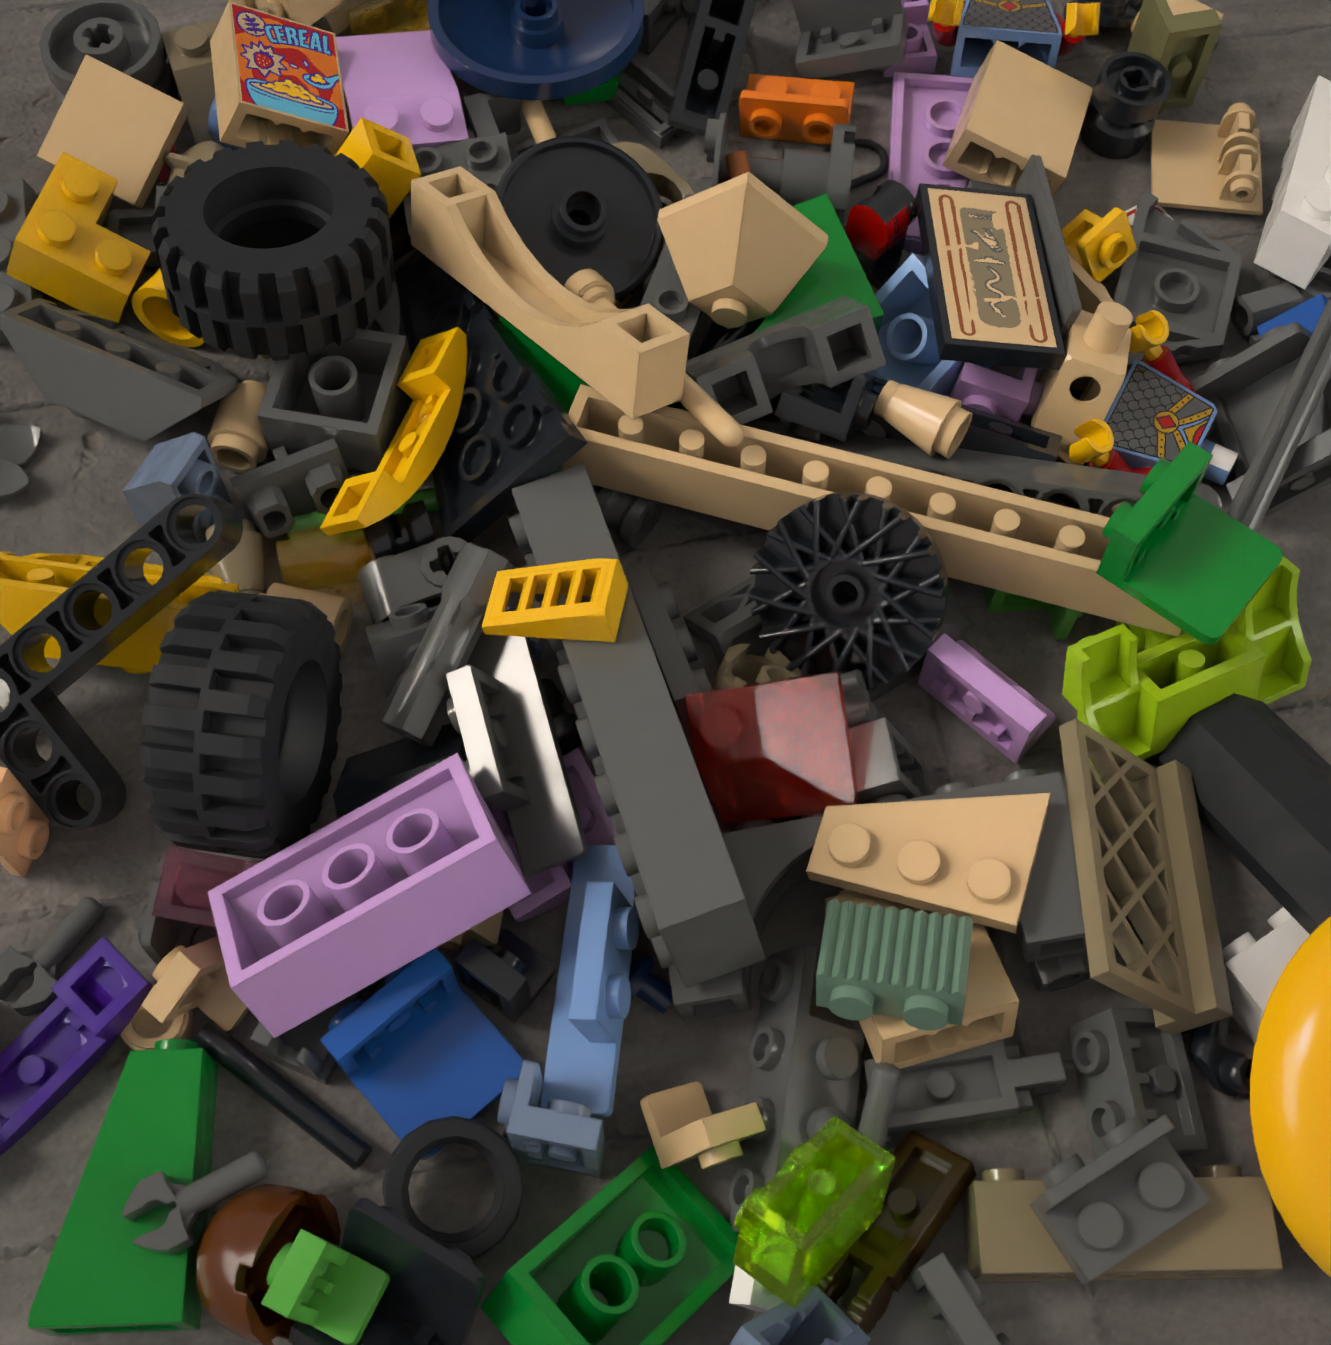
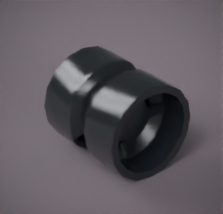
M1120 52L1109 57L1103 64L1094 85L1093 94L1090 98L1080 131L1081 139L1090 150L1100 156L1111 159H1128L1137 155L1143 149L1154 127L1155 119L1160 114L1170 93L1171 79L1164 66L1149 55L1138 52Z

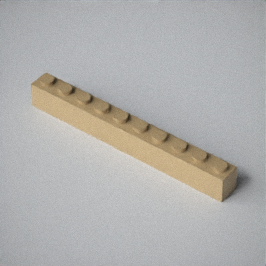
M580 384L569 410L568 416L588 443L563 464V470L584 463L592 485L765 530L775 527L781 518L800 505L822 495L836 492L872 494L899 505L912 514L927 529L941 553L947 577L1177 637L1182 629L1096 573L1109 543V540L1102 536V531L1110 517L741 425L744 430L742 442L738 446L727 447L689 411L664 406L632 419L594 388Z

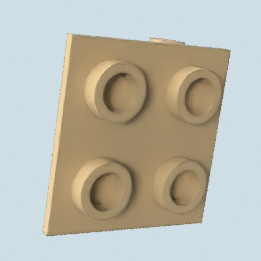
M1245 103L1231 105L1224 114L1220 125L1155 119L1150 135L1151 193L1159 198L1156 206L1262 216L1259 128H1254L1256 125V114L1250 109L1249 105Z

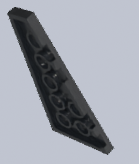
M416 250L395 271L411 357L421 339L459 327L467 335V366L463 397L452 434L444 452L432 470L444 537H457L470 543L516 504L511 489L551 475L588 442L492 308L419 250Z

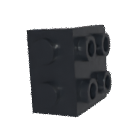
M366 1198L358 1199L348 1212L341 1248L387 1272L390 1276V1281L356 1345H466L486 1284V1277L483 1272L460 1249L453 1246H443L412 1227L409 1220L398 1210L389 1206H379ZM295 1321L291 1326L288 1340L293 1345H347L313 1326Z

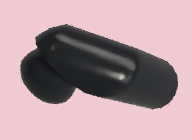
M1231 1016L1193 1028L1190 1035L1188 1052L1192 1061L1212 1087L1222 1094L1233 1097L1239 1096L1242 1093H1250L1252 1059H1248L1246 1055L1240 1054L1227 1039Z

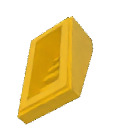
M597 558L497 571L482 623L484 634L615 642L629 586L620 560ZM511 592L521 593L517 610L506 612ZM535 594H544L541 608L531 609ZM559 595H567L565 605L556 606ZM582 596L591 597L590 602L581 603Z

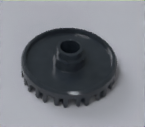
M583 136L552 138L542 141L520 154L509 165L500 179L496 194L508 219L528 250L542 267L563 287L574 273L583 269H593L611 284L614 289L615 301L618 300L619 303H622L629 294L633 295L638 290L640 284L654 267L664 239L657 221L659 210L663 208L661 199L645 170L621 149L607 142ZM571 218L582 219L586 226L574 223Z
M836 492L811 499L781 518L777 525L766 534L768 538L765 544L754 555L758 562L751 567L750 575H755V586L748 592V599L756 602V605L751 609L752 616L754 617L759 614L764 628L759 632L760 639L772 640L773 643L769 647V651L772 654L780 651L790 661L786 666L788 671L791 672L800 668L802 670L801 677L806 681L812 677L825 680V689H831L830 683L833 676L857 669L862 673L867 690L874 688L879 682L883 684L889 683L896 675L903 671L906 673L920 660L932 645L942 627L948 604V578L941 553L927 529L912 514L885 498L862 492ZM842 581L850 582L856 587L858 592L857 599L845 592Z

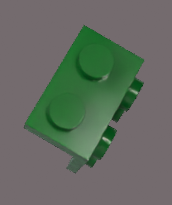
M1189 441L1172 462L1162 457L1153 466L1139 490L1144 495L1134 506L1124 501L1110 517L1102 531V536L1107 538L1109 543L1096 573L1200 642L1215 644L1222 638L1277 569L1283 558V553L1276 544L1195 494L1213 455Z

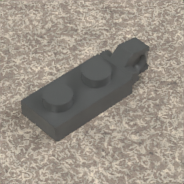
M1002 1039L899 1069L901 1071V1078L887 1136L908 1133L911 1130L916 1132L1015 1117L1017 1113L1031 1111L1034 1107L1032 1097L1061 1092V1086L1067 1080L1060 1052L1021 1058L1019 1046H1004ZM868 1059L863 1063L862 1070L866 1090H868L872 1068L876 1064L874 1059Z

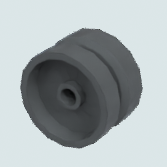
M81 0L59 11L45 26L39 47L50 81L55 85L60 105H62L86 54L177 99L179 90L157 19L145 6L131 0Z

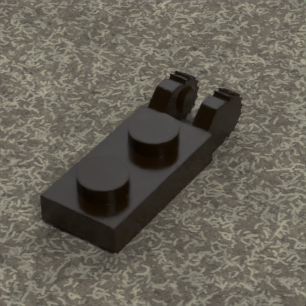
M913 1130L909 1131L832 1240L833 1249L820 1266L819 1272L814 1275V1279L810 1282V1287L816 1285L837 1304L838 1299L843 1296L850 1285L854 1268L856 1267L866 1273L868 1277L859 1288L856 1297H853V1301L848 1306L849 1308L845 1315L866 1335L870 1334L871 1330L875 1328L877 1321L882 1318L888 1309L893 1290L896 1292L900 1290L967 1190V1187L975 1178L976 1172L973 1162Z

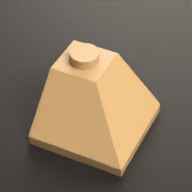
M746 172L659 210L657 218L688 301L709 315L715 323L727 329L741 327L748 322L772 315L826 248L829 236L750 172Z

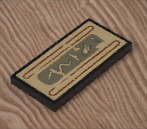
M920 183L915 201L918 207L917 218L939 359L1059 370L1065 356V350L1031 194Z

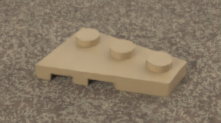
M1051 793L826 806L806 870L808 878L813 881L931 912L937 911L943 915L952 913L958 918L967 915L973 919V923L1016 934L1050 804Z

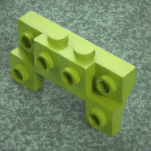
M1283 556L1277 569L1222 638L1215 644H1204L1190 634L1184 633L1137 653L1139 638L1124 624H1120L1097 635L1087 636L1079 642L1068 646L1062 695L1077 710V720L1144 760L1162 752L1192 715L1234 693L1262 701L1267 705L1305 688L1312 659L1305 644L1298 617L1297 585L1300 569Z

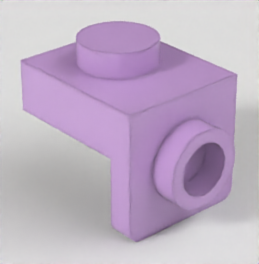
M965 362L949 397L961 400L962 405L1018 422L1022 414L1029 417L1032 416L1040 399L1043 383L1035 381L1038 368L1022 367L1017 377L1013 378Z

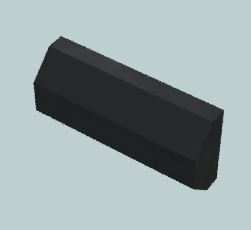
M1234 693L1192 715L1157 757V767L1177 760L1191 769L1199 819L1311 935L1320 924L1331 916V765L1264 702Z

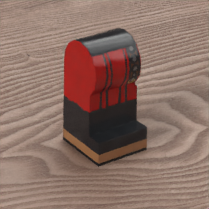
M895 180L882 182L877 186L872 197L865 198L854 205L849 212L845 233L874 294L880 290L911 255L903 247L908 226L918 216V207L911 192L903 184Z

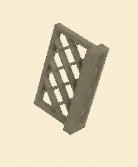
M1076 718L1059 726L1090 978L1152 1008L1155 1027L1170 1035L1233 1016L1191 769L1177 760L1155 768ZM1097 818L1100 821L1102 827L1104 828L1109 838L1106 837L1105 833L1103 832L1101 826L1097 821ZM1117 852L1123 860L1124 864L1126 865L1131 876L1133 877V881L1129 876L1127 870L1125 869L1124 865L1122 864L1121 860L1119 859L1118 855L1116 854ZM1105 879L1109 884L1110 888L1112 889L1113 893L1115 894L1116 898L1118 899L1117 901H1115L1114 897L1109 891L1105 883ZM1126 915L1128 916V918H1129V920L1131 921L1133 927L1135 928L1136 932L1138 933L1139 937L1141 938V940H1142V942H1143L1142 945H1141L1140 941L1138 940L1137 936L1135 935V933H1134L1133 929L1131 928L1130 924L1128 923L1127 919L1125 918ZM1114 944L1127 964L1126 966L1116 962Z

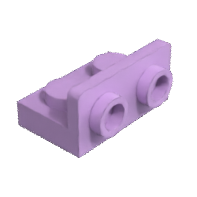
M944 633L927 650L917 684L1013 763L1016 764L1053 725L1056 717L1051 710L963 640L955 642Z

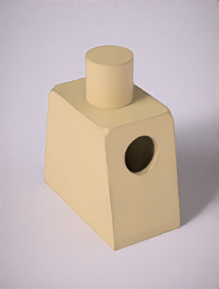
M1112 301L1101 302L1094 314L1081 310L1063 342L1065 356L1059 370H1041L1039 382L1043 383V389L1032 415L1031 426L1061 435L1062 440L1059 449L1069 453L1070 445L1081 440L1074 433L1075 427L1093 418L1105 419L1126 376L1132 335L1129 327L1133 321V316L1126 307ZM1070 387L1083 392L1079 400L1071 395Z

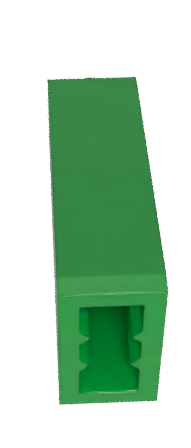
M164 1039L155 1042L154 1050L130 1051L29 1311L28 1329L49 1336L200 1330L202 1302L196 1285V1261L198 1242L201 1234L207 1227L208 1208L198 1213L190 1230L196 1244L175 1255L150 1252L132 1242L134 1239L150 1231L160 1229L166 1223L170 1211L175 1208L164 1205L157 1206L149 1213L132 1222L122 1216L124 1206L138 1182L160 1170L168 1175L171 1183L183 1186L211 1173L218 1064L203 1048H198L197 1042L186 1039Z

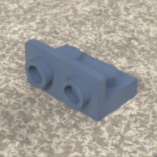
M523 1060L519 1080L506 1079L498 1110V1123L504 1124L503 1137L509 1139L517 1159L521 1163L600 1178L606 1151L602 1120L590 1118L592 1110L589 1107L566 1100L552 1099L548 1101L547 1109L540 1108L543 1079L539 1062Z

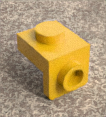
M1118 207L1113 208L1103 218L1084 209L1061 230L1065 245L1070 250L1073 258L1094 280L1100 283L1137 250L1127 213Z

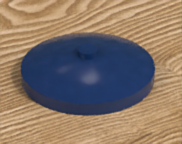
M428 0L427 13L431 40L443 63L466 83L485 92L512 99H559L589 91L605 83L630 62L641 43L644 32V0Z

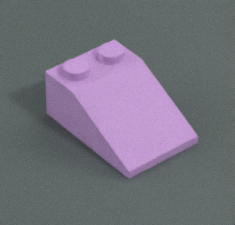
M430 30L336 37L349 128L347 137L360 118L363 117L410 138L413 150L420 147H431L469 139L459 91L450 69L443 63L434 48Z

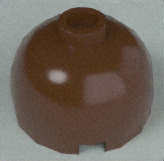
M263 1184L233 1196L211 1219L198 1242L196 1285L202 1304L220 1325L239 1337L262 1345H274L272 1339L276 1337L289 1340L291 1326L295 1320L286 1318L261 1304L270 1287L267 1285V1275L278 1252L287 1243H294L300 1229L340 1246L341 1229L337 1211L325 1195L297 1187Z

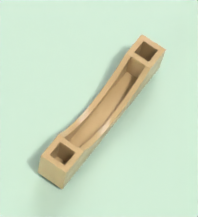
M461 166L411 180L412 246L630 418L635 419L682 400L690 333L649 303L632 309H609L589 303L567 290L542 267L525 246L508 219L496 192Z

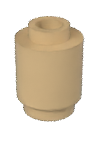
M253 380L237 383L236 391L221 399L207 438L215 463L234 472L244 473L255 469L257 463L265 460L269 448L257 417L267 388L265 384Z

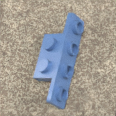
M587 845L588 853L581 858L575 859L573 865L540 1108L547 1109L548 1101L552 1099L566 1100L589 1107L592 1110L590 1117L607 1118L613 1113L624 1019L628 1016L631 1004L629 973L632 950L636 948L639 937V919L634 902V897L637 894L631 877H628L616 845Z

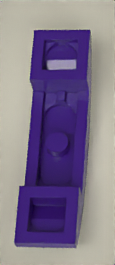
M102 937L51 987L58 997L0 1054V1156L42 1120L83 1079L119 1037L153 987L134 965L105 937Z

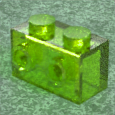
M834 1115L807 1143H801L795 1148L786 1160L783 1168L763 1188L755 1189L744 1201L734 1223L735 1227L739 1229L733 1263L795 1309L881 1214L896 1157Z

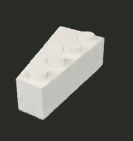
M1319 75L1292 128L1289 138L1291 141L1281 166L1283 168L1281 176L1273 193V204L1266 218L1254 260L1255 264L1304 290L1331 255V81Z

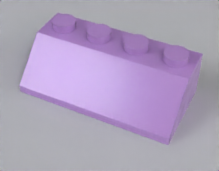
M458 753L208 891L230 988L274 1038L531 894L509 844Z

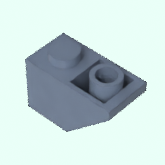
M195 432L156 444L122 491L134 516L141 525L146 524L173 500L184 494L196 493L228 501L232 504L205 436ZM207 508L199 512L193 523L194 534L201 543L207 541L206 530L215 524L214 517Z

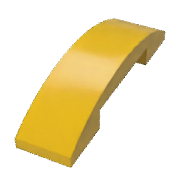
M459 327L420 340L397 383V386L413 401L377 470L345 480L320 526V529L328 536L366 528L381 521L410 499L436 466L452 434L465 385L467 335Z

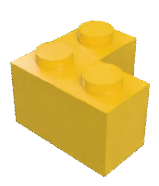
M63 151L14 240L6 274L80 311L120 322L139 284L151 251L101 226L107 216L118 179Z

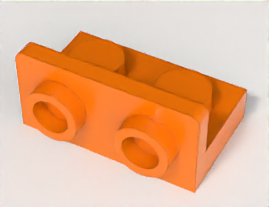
M749 74L746 90L741 91L739 98L740 137L831 145L833 124L850 125L855 83Z

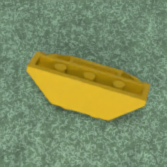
M0 551V624L13 635L105 557L59 553H34L20 557L15 556V553ZM144 563V576L151 585L156 584L161 578L163 565ZM205 573L96 665L117 667L132 674L152 672L153 665L158 664L162 654L159 647L166 632L174 629V618L180 610L189 606V602L210 591L239 592V585L233 582H223L219 577ZM101 594L95 601L93 609L97 622L104 627L111 618L112 606L108 597ZM51 636L44 648L45 658L60 659V645Z

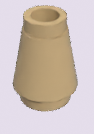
M889 380L884 386L874 406V414L884 418V421L931 457L938 453L946 458H950L961 444L972 420V413L961 408V400L906 384H899L893 380Z

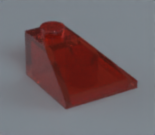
M840 671L709 688L685 695L695 764L725 824L824 813L826 806L859 804Z

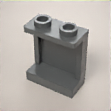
M1297 322L1278 326L1267 331L1260 337L1258 343L1235 356L1217 360L1207 368L1205 374L1190 382L1194 392L1200 393L1203 398L1216 406L1218 412L1214 419L1225 448L1238 453L1233 464L1237 479L1226 484L1232 501L1312 335V332ZM1331 376L1265 517L1331 483Z

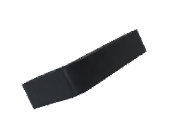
M196 493L184 494L173 500L0 645V679H3L10 689L8 706L5 709L0 706V759L47 818L57 827L74 831L108 822L117 817L124 808L126 801V787L121 776L58 699V696L235 549L242 537L243 522L237 508L228 501ZM207 508L214 517L215 528L212 536L204 543H201L194 534L193 523L199 512ZM155 551L163 561V573L158 582L151 585L144 576L143 565L148 555ZM101 594L108 597L112 606L111 618L104 627L97 622L93 609L95 601ZM51 636L57 640L61 648V657L55 668L48 664L44 654L46 642ZM41 730L49 736L52 742V753L48 761H45L36 749L37 735ZM81 782L88 785L94 794V805L90 813L81 808L77 801L76 792Z

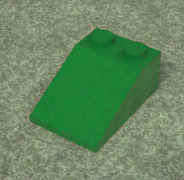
M652 1145L513 1265L498 1282L480 1308L511 1345H663L734 1274L740 1235L733 1231V1227L676 1165L661 1169L654 1145Z

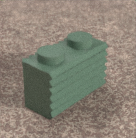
M836 899L828 901L816 974V1006L827 1007L836 1016L847 1020H864L871 1017L872 1014L901 1017L908 1025L921 1030H938L944 1028L947 1024L962 1026L973 919L967 915L958 918L952 913L943 916L937 911L928 914L924 910L913 912L909 908L898 910L894 906L885 909L879 904L870 907L864 902L856 905L850 900L844 903Z

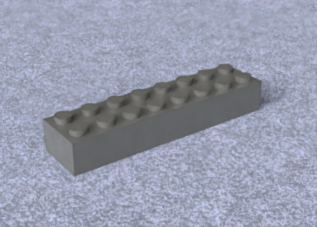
M584 463L511 489L519 511L518 515L508 518L521 554L532 551V553L524 555L527 565H524V568L597 558L619 559ZM628 586L615 642L550 638L548 640L553 652L557 653L561 665L557 668L570 704L574 705L578 720L575 721L586 754L589 760L592 759L597 774L594 777L595 784L608 817H611L617 835L613 836L625 872L628 877H631L637 896L634 897V902L647 938L652 940L662 969L675 965L685 988H689L765 960L766 956L630 586ZM535 594L537 602L543 601L544 594ZM559 595L556 606L565 605L567 595ZM582 596L581 603L590 602L591 597Z

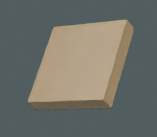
M86 54L37 156L55 166L64 151L118 179L113 196L138 209L143 208L165 163L164 157L171 151L191 109L183 102Z

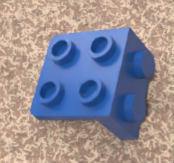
M436 948L386 975L384 980L386 985L366 1002L358 999L346 1005L330 1021L328 1026L330 1032L320 1039L334 1061L400 1140L428 1120L450 1116L475 1120L501 1097L507 1078L519 1080L523 1063L522 1057L461 989L452 966ZM445 1145L435 1147L424 1154L420 1160L431 1158Z

